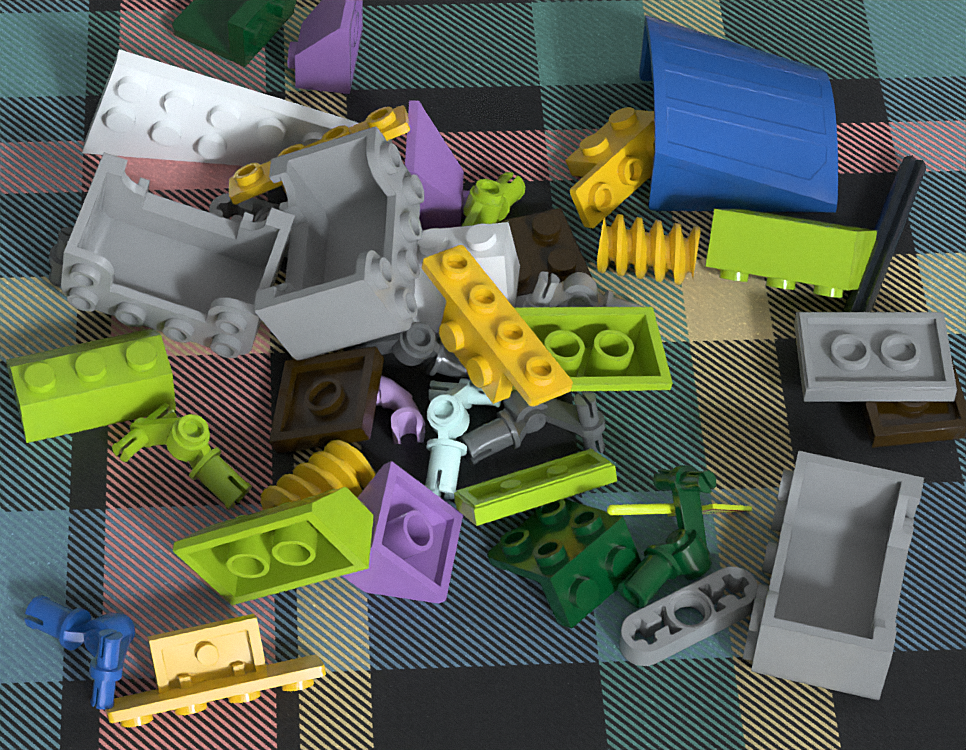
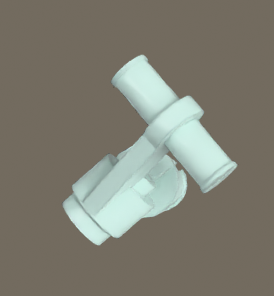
M461 378L459 383L438 382L432 380L430 383L429 400L431 403L427 410V419L438 434V438L427 441L426 447L431 453L425 487L440 498L441 492H445V499H454V493L457 492L456 486L461 456L467 454V446L456 441V438L463 435L470 423L469 414L466 409H470L472 404L500 407L502 402L499 401L493 404L481 388L476 387L470 379Z

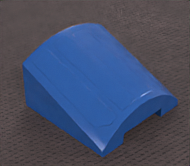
M645 15L639 77L642 81L653 82L654 159L648 200L649 209L652 211L744 209L756 212H836L838 202L837 124L832 87L826 71L822 68L793 61Z

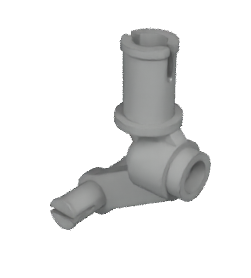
M540 272L533 294L525 298L522 307L644 306L613 297L614 293L611 290H607L602 295L598 292L596 282L586 273H573L560 282V279L555 274L551 273L548 281V272Z

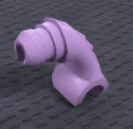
M381 375L376 406H382L383 409L395 411L391 416L393 443L401 444L400 438L408 433L416 434L417 442H424L425 422L412 399L413 396L392 379Z

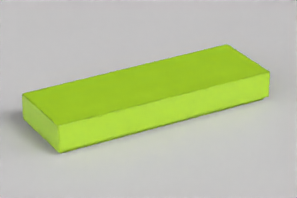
M588 449L457 490L454 493L456 509L476 526L617 482L616 468L612 462L593 449Z

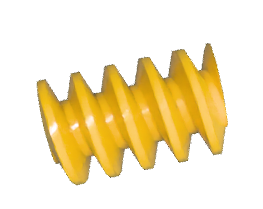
M617 214L611 227L606 225L604 216L597 256L598 273H605L611 261H614L618 276H624L630 264H634L637 279H643L649 267H653L656 282H662L667 272L672 270L675 285H681L688 273L692 274V279L694 278L701 229L699 226H694L689 236L683 238L680 223H675L669 234L664 235L661 220H655L650 231L645 232L641 217H636L629 230L625 227L622 214Z
M332 440L325 446L324 451L315 452L309 458L308 463L297 465L293 470V474L282 476L277 481V486L265 488L261 493L262 509L266 510L283 503L294 502L322 494L328 490L347 487L358 498L363 492L361 487L365 489L376 474L358 449L341 440Z

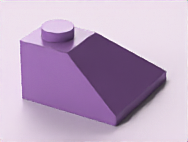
M321 0L303 21L298 42L291 41L288 50L287 65L288 69H295L296 88L350 94L363 31V0Z
M409 100L408 117L410 131L407 132L405 166L411 175L415 174L418 176L424 189V202L420 203L419 215L422 230H428L432 228L461 227L462 219H466L463 208L470 192L463 190L464 171L421 103Z
M390 461L382 466L358 497L361 503L374 515L369 569L346 574L342 577L366 593L439 604L446 601L463 514Z

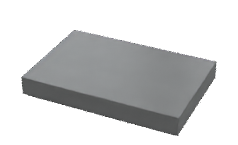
M796 312L794 327L804 402L954 401L957 388L944 312Z

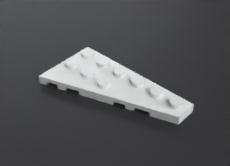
M119 49L86 135L82 153L103 155L105 152L123 157L245 166L250 163H259L261 165L271 161L272 158L278 157L284 149L292 145L302 144L306 146L322 139V136L327 131L335 127L345 125L349 128L358 124V122Z

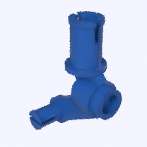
M38 595L33 598L25 614L38 619L27 617L25 618L26 625L59 639L61 646L68 650H75L84 643L90 654L94 656V659L90 662L89 669L90 676L94 678L90 704L93 707L96 706L97 709L105 710L114 706L116 681L122 678L123 663L130 642L135 637V627L132 620L123 613L114 612L91 619L90 613L85 609H69L44 595Z

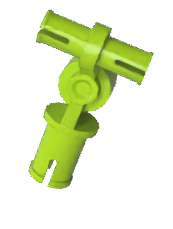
M505 172L496 181L490 179L478 180L476 185L470 189L463 208L466 219L462 226L494 224L503 220L508 215L510 206L521 199L525 193V184L522 178L517 176L511 183H507L514 173Z
M162 403L147 418L139 417L130 425V432L112 445V450L116 457L122 452L119 459L127 462L142 447L150 448L151 446L166 444L168 451L173 457L184 462L189 461L193 468L189 478L193 481L198 478L225 504L228 510L236 505L235 501L239 503L252 488L249 482H246L220 457L222 451L218 447L211 450L208 444L210 438L209 427L202 417L195 414L177 417L173 409L167 413L170 406L166 403Z

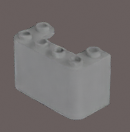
M377 126L272 158L269 178L273 183L283 182L288 199L287 202L280 203L279 210L295 215L290 234L285 283L256 291L255 313L296 360L307 359L409 330L412 326L413 318L417 316V304L414 293L415 279L420 275L417 260V242L422 238L419 215L420 203L424 202V189L418 176L415 174L411 175L403 164L397 147L393 143L389 144Z
M104 152L64 251L61 290L67 297L69 304L82 311L97 310L115 316L121 323L131 327L145 326L161 331L165 336L177 342L187 343L191 341L209 347L213 352L222 357L237 358L239 355L248 354L252 350L262 321L254 311L256 291L274 286L287 250L295 215L271 208L268 217L264 221L253 222L254 215L245 212L241 223L169 200L148 193L150 180L140 177L138 184L132 181L125 172L128 160Z
M798 451L794 471L783 470L771 530L781 532L779 543L768 541L762 572L772 574L770 585H758L742 659L753 661L751 672L870 699H880L897 633V630H895L897 624L895 623L908 549L913 535L914 516L921 499L923 477Z

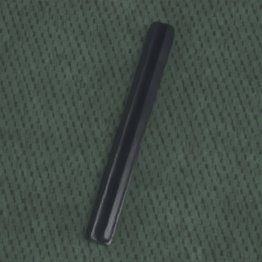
M913 155L904 157L899 165L874 229L877 231L876 241L858 289L850 290L842 312H872L927 169L923 160H916Z

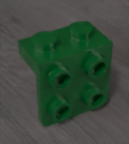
M193 0L173 21V34L246 67L293 15L296 0Z
M560 499L538 506L532 516L516 529L505 533L500 538L499 543L487 553L492 566L540 582L557 623L570 629L618 589L621 581L625 580L641 562L623 516L609 515L606 511L567 499Z

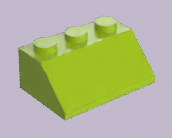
M714 209L705 267L720 269L719 278L748 282L749 274L767 277L766 286L795 290L796 282L814 285L813 294L842 298L843 290L858 289L876 241L877 231L744 209Z
M653 307L515 308L573 381L571 391L671 390L673 383Z
M146 329L6 359L26 443L134 420L139 417H147L159 408L162 403L170 406L167 412L171 409L176 410L173 373L162 336L155 329Z
M347 487L332 489L322 494L283 503L273 508L237 516L234 519L210 525L175 541L173 552L231 605H236L369 569L374 515Z

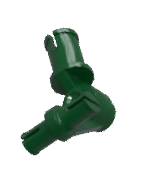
M679 465L673 470L659 469L657 471L660 474H654L653 484L655 488L660 491H672L678 529L668 535L665 543L648 545L644 550L645 558L618 585L620 595L635 608L639 609L641 607L642 609L646 607L648 601L668 578L675 579L678 575H684L687 580H694L704 575L710 569L712 561L709 558L710 552L706 543L700 492L711 493L710 488L715 489L716 477L713 472L708 470L697 471L693 466Z

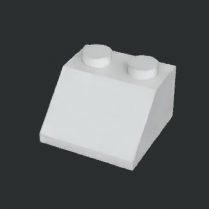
M508 222L422 230V238L417 242V260L420 275L415 279L414 293L417 304V316L413 318L412 323H425L433 329L436 339L440 337L438 333L446 299L424 273L421 266L424 258L458 245L466 247L515 308L520 264Z

